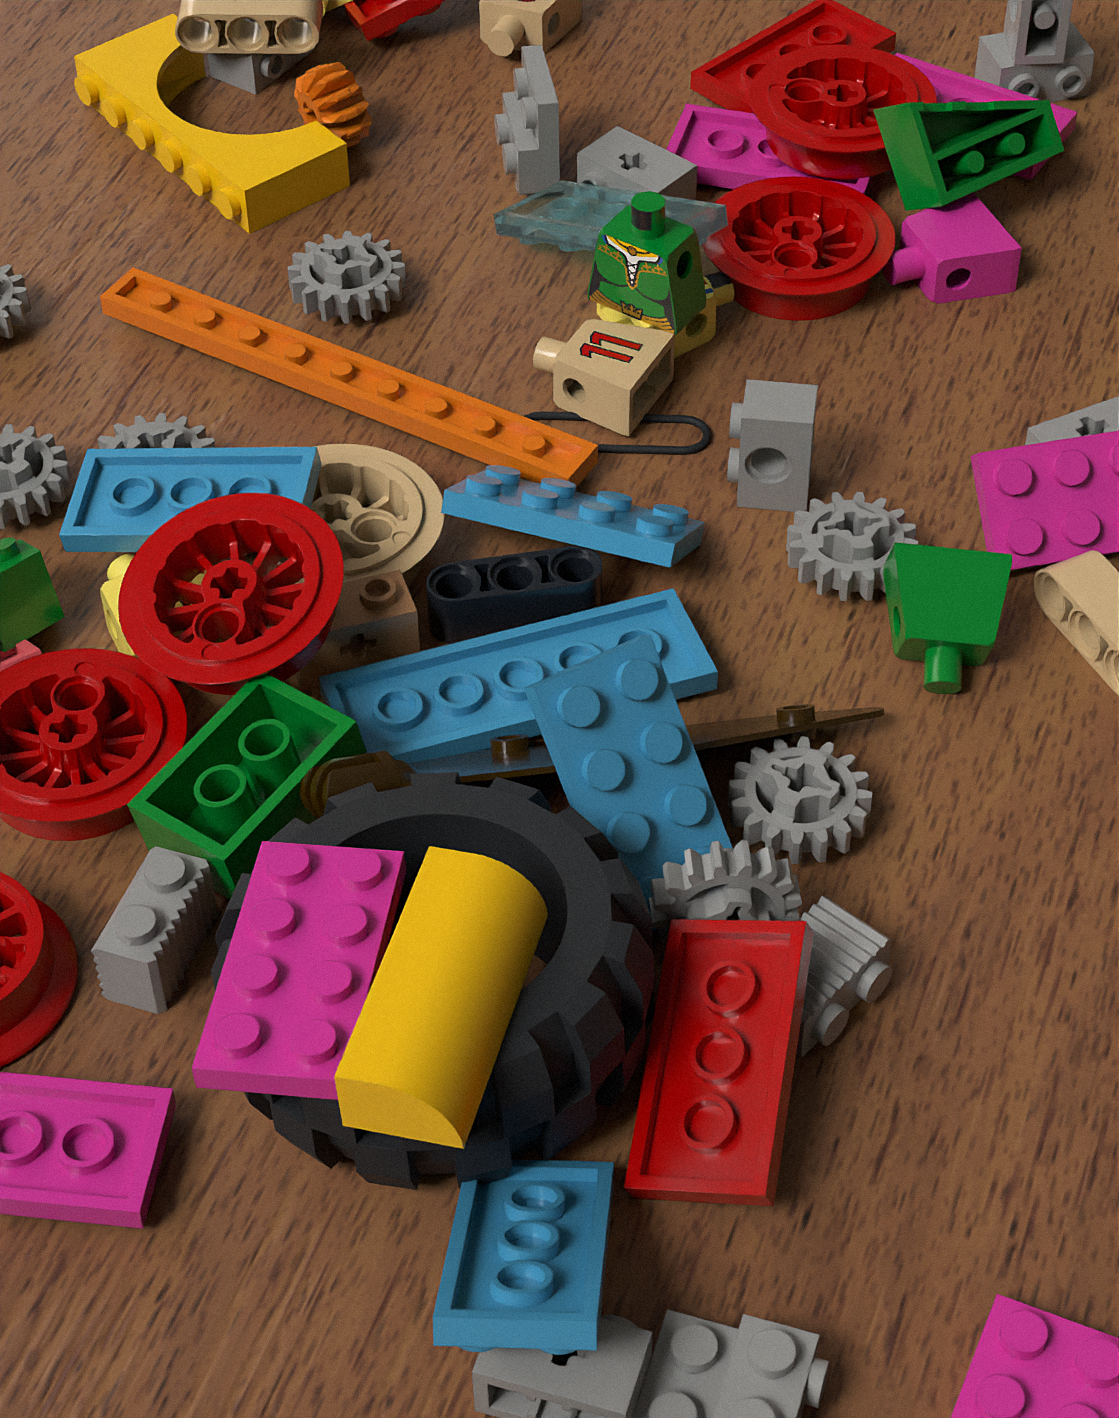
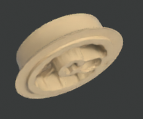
M359 444L313 446L318 449L322 465L311 510L325 520L339 542L344 562L343 582L400 569L405 583L409 587L418 577L425 557L435 546L443 528L445 514L441 513L443 498L436 483L414 462L382 448ZM248 553L245 556V561L252 565L258 553ZM284 557L281 558L277 563L276 567H278L288 559ZM302 578L300 581H298V582L295 583V584L303 583V582H304V578Z

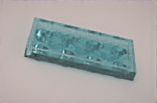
M561 180L495 213L496 234L519 238V242L526 245L549 243L559 245L560 250L567 252L583 249L595 251L601 229L627 205H631L632 197L640 192ZM662 195L665 198V216L693 227L698 234L699 245L706 243L708 236L728 226L726 205Z

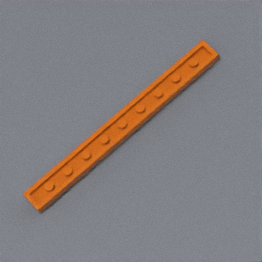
M134 267L100 296L102 311L105 315L488 465H500L517 469L521 472L520 477L529 481L541 483L543 478H556L570 481L576 484L577 487L598 463V445Z

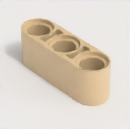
M181 0L175 36L183 48L195 53H307L314 49L318 43L324 7L322 0ZM194 18L203 19V20H205L206 22L198 21V20H196V19H194ZM245 18H247V19H252V20H254V21H256V22H249V21H246V20H244V19H245ZM293 19H300V20H303V21H305V22H303V23H302V22H296V21L293 20Z
M1094 550L1040 569L1034 577V591L1041 609L1119 696V572L1101 553Z

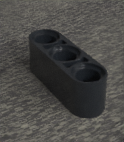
M570 546L439 565L430 572L426 581L429 630L432 636L440 642L453 644L601 607L602 560L591 549L581 546Z

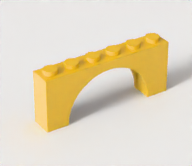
M175 14L168 15L74 56L77 71L74 85L80 100L85 105L93 107L106 118L112 127L119 128L129 136L139 149H145L160 161L168 172H173L186 182L196 195H202L217 207L226 219L233 220L249 234L350 186L347 143L318 121L281 132L246 135L228 134L200 128L173 114L168 109L172 100L186 87L206 76L203 53L191 52L183 48L177 41L175 27L178 17Z

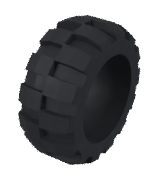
M458 772L410 774L412 786L377 792L373 783L370 782L327 799L322 817L309 825L294 818L269 841L404 851L406 875L389 942L429 846L479 854L500 861L522 874L542 896L547 908L548 917L534 955L545 962L547 966L530 984L520 991L464 1149L343 1126L338 1100L244 1092L253 1107L268 1119L273 1120L277 1133L330 1169L345 1156L355 1160L356 1172L368 1183L417 1190L420 1175L456 1173L458 1187L461 1188L462 1182L478 1180L479 1184L509 1178L512 1169V1159L534 1149L544 1160H549L588 1132L597 1119L596 1103L611 1107L624 1091L647 1050L646 1029L653 1020L655 1013L652 918L639 881L620 858L618 859L617 850L600 830L571 806L558 814H554L551 812L550 804L539 789L496 777L491 786L486 788L463 785ZM242 873L215 935L219 952L211 969L215 991L252 874Z

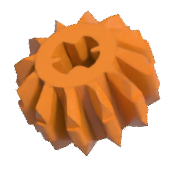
M339 61L318 65L307 70L306 74L296 78L294 97L298 102L299 107L297 111L301 114L304 125L318 121L346 142L347 149L359 144L360 140L369 136V126L372 119L367 111L369 103L364 99L362 87H359L356 83L354 74L350 70H346V67Z

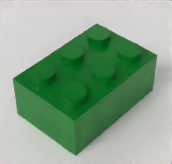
M266 673L250 679L143 787L127 806L149 851L156 846L206 859L210 868L213 890L230 900L242 873L252 874L262 841H269L294 818L308 825L319 819L304 807L299 794L301 780L311 768L321 766L329 760L365 754L367 750L356 720Z

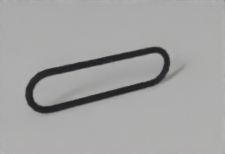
M540 411L524 415V417L534 421H589L574 412ZM645 414L641 422L690 424L699 428L702 431L703 437L698 443L690 446L597 445L598 453L686 455L703 450L710 442L711 432L702 420L694 416Z

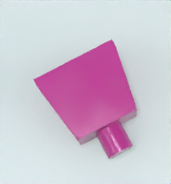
M972 192L944 206L927 208L908 216L902 223L900 250L893 251L889 261L882 270L886 281L890 285L913 280L931 302L937 304L1006 294L1016 291L1022 247Z

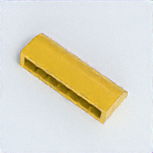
M429 846L334 1076L343 1126L464 1149L548 917L547 908L542 896L533 884L518 871L500 861L483 855Z

